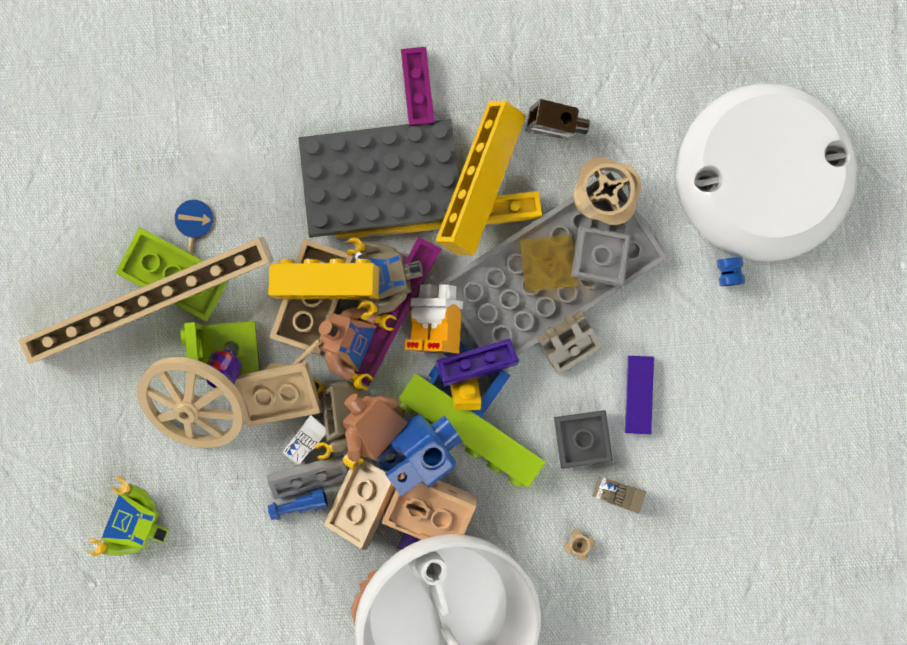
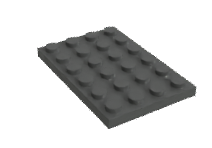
M451 119L437 120L431 124L412 126L403 124L298 137L309 238L443 222L459 181Z

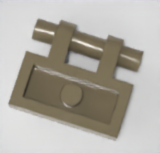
M582 311L573 316L572 314L564 318L565 321L554 328H547L544 330L545 333L537 338L542 347L549 342L552 343L553 346L544 352L558 375L602 348L589 324L580 329L578 324L586 320ZM569 330L572 331L573 334L560 341L559 336Z

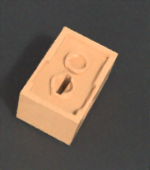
M401 473L399 478L403 479L406 473ZM440 480L429 488L422 481L402 496L395 489L385 509L382 524L421 540L447 534L464 535L476 508V495Z

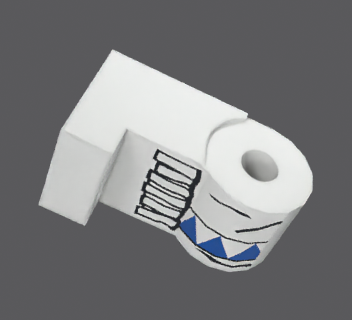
M310 415L282 453L299 466L315 450V446L325 438V425L316 417Z

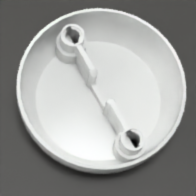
M758 83L739 87L711 102L699 113L685 134L679 149L676 166L679 197L689 220L697 231L718 249L735 257H743L745 260L756 262L790 259L800 256L823 243L837 229L850 209L856 191L858 173L856 152L852 139L834 111L816 96L802 89L779 83ZM836 160L834 166L828 163L829 161ZM712 185L708 191H703L700 188H698L702 186Z
M447 534L420 540L400 550L374 574L364 590L356 612L355 642L356 645H537L541 627L539 600L535 588L523 568L514 558L498 546L481 538L468 535Z

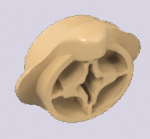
M606 157L592 158L580 170L579 179L573 194L574 203L579 212L588 218L597 219L609 225L623 224L633 216L636 210V203L642 187L641 179L638 173L627 164L618 163ZM602 171L615 172L622 179L611 181ZM595 175L598 190L588 196L586 191L587 182ZM604 185L607 188L616 187L611 193V197L608 194L600 195ZM627 186L629 191L628 200L623 207H620L617 192ZM605 201L610 208L612 207L613 211L599 210L592 203Z

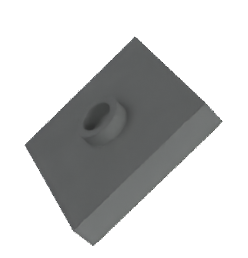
M606 410L554 417L561 469L613 462Z

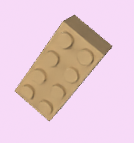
M303 239L295 263H304L305 259L320 260V263H330V259L346 260V263H354L355 257L354 255H347L346 252ZM283 299L270 338L306 351L316 340L321 339L322 334L319 332V326L323 321L329 320L331 314H337L341 299ZM318 346L311 353L322 356L323 351Z

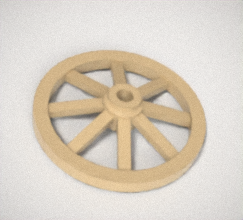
M184 357L164 358L151 364L139 381L137 395L144 414L158 430L180 443L199 448L220 447L231 442L238 435L244 424L246 415L245 405L239 391L225 375L208 364ZM167 371H187L184 394L181 395ZM158 375L172 398L151 388V379ZM196 375L209 380L217 387L199 398L194 394ZM224 394L229 400L233 411L205 409L204 406ZM152 399L173 410L160 413ZM205 418L233 420V424L226 431H222ZM177 419L182 422L184 430L175 426L169 420ZM193 422L212 435L194 434Z

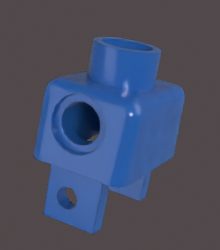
M415 415L407 421L408 424L377 458L381 466L388 471L385 475L400 496L424 481L428 488L455 468L456 461L449 451L463 441L445 415L431 425L423 415ZM394 454L392 460H386L387 455ZM400 473H406L403 479H397Z

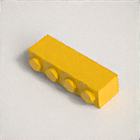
M280 259L278 264H269L268 295L275 299H378L379 267L372 263L370 259H356L355 263H346V260L330 259V263H320V260L305 259L304 263H294V260Z

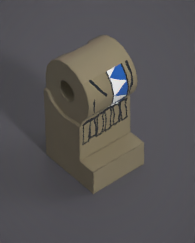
M599 476L592 496L639 514L646 491Z

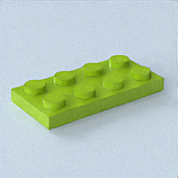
M139 227L115 273L140 287H144L201 263L204 260ZM229 281L174 303V305L207 322L213 314Z

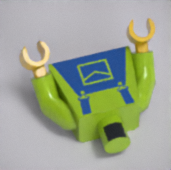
M117 476L116 479L122 482V485L119 488L110 486L114 493L118 494V498L101 537V540L105 542L102 543L95 538L88 540L91 543H97V548L94 551L86 550L87 553L93 556L101 555V553L112 556L134 554L140 549L146 548L150 539L164 544L169 534L168 528L157 524L160 512L156 510V503L149 493L134 484H128L122 476Z

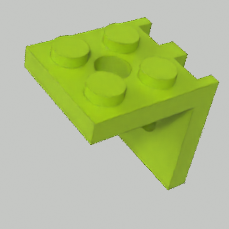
M256 321L205 326L196 322L184 323L185 330H181V343L183 346L186 345L187 356H183L184 358L194 359L207 364L213 352L223 351L229 342H235L239 347L237 357L242 364L239 375L260 371ZM196 375V378L198 379L203 378L199 375Z

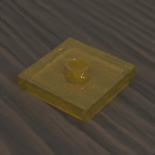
M572 234L520 240L525 292L578 286L577 279L571 278L574 260Z

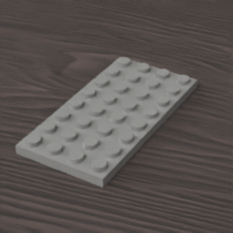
M611 172L606 174L609 180L616 181ZM597 182L586 187L588 196L598 190ZM604 185L600 195L608 194L611 197V193L616 187L607 188ZM621 189L617 192L620 207H623L628 197ZM571 197L440 282L438 286H457L456 300L463 301V309H460L461 322L478 348L510 338L518 356L537 344V338L545 333L544 330L559 325L570 314L573 316L579 311L586 312L667 259V256L636 210L627 222L620 225H609L581 214L574 203V197ZM605 201L592 203L599 210L613 211L612 207L610 208ZM579 226L631 235L624 285L622 287L571 278Z

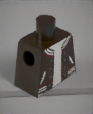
M540 99L529 108L526 132L567 139L574 135L575 132L586 135L589 130L590 120L578 117L579 109L576 107Z

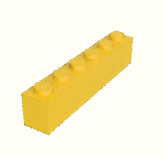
M507 101L488 102L436 238L437 243L456 255L474 256L526 118L525 114Z

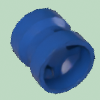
M743 257L717 260V268L721 272L719 286L745 284V275L741 271Z

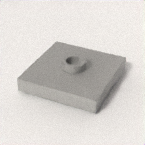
M579 226L571 278L622 287L624 285L631 235Z

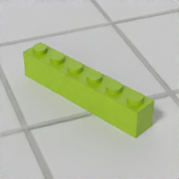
M416 373L398 398L402 402L400 405L402 409L411 415L416 411L423 415L430 425L445 415L463 442L461 443L467 446L464 451L475 459L482 456L488 460L486 466L497 474L502 470L510 475L508 481L519 489L523 485L529 488L546 463L472 411L454 410L453 399Z

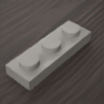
M343 454L268 474L267 480L274 499L344 481L348 468L343 463Z

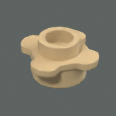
M578 529L573 530L570 541L564 545V550L567 553L575 554L579 560H586L588 557L587 553L595 545V540L592 537L584 536ZM577 543H582V546L577 547Z

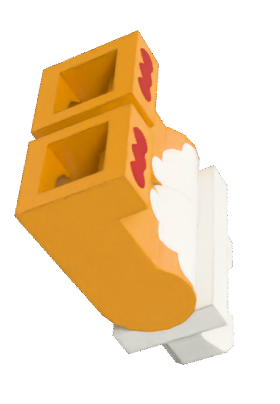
M420 285L419 298H411V306H414L411 311V339H405L404 350L459 354L460 309H463V301L456 300L457 286L439 285L437 298L438 286Z

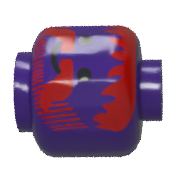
M227 349L213 352L207 362L208 365L225 375L233 384H235L242 369L241 361L237 355ZM206 379L208 385H210L213 388L217 387L212 382Z

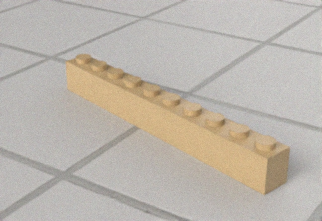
M257 238L18 341L28 363L31 364L274 262L265 238Z

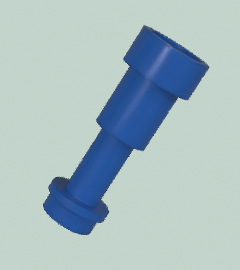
M321 488L312 491V494L297 497L295 501L277 505L276 502H273L271 505H268L270 519L280 520V515L295 511L302 513L317 509V511L327 509V497L324 489Z

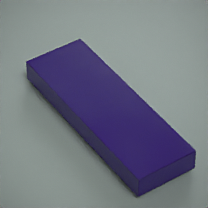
M510 338L436 360V366L444 387L516 366L519 363Z
M627 356L624 433L652 434L654 356Z

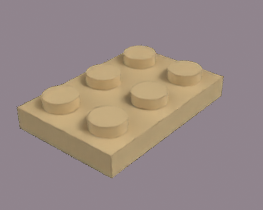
M308 362L238 375L234 384L245 405V422L247 427L317 414L322 410Z
M361 456L364 462L362 464L357 462L353 471L349 468L324 526L358 548L367 550L395 487L385 475L388 472L387 470Z

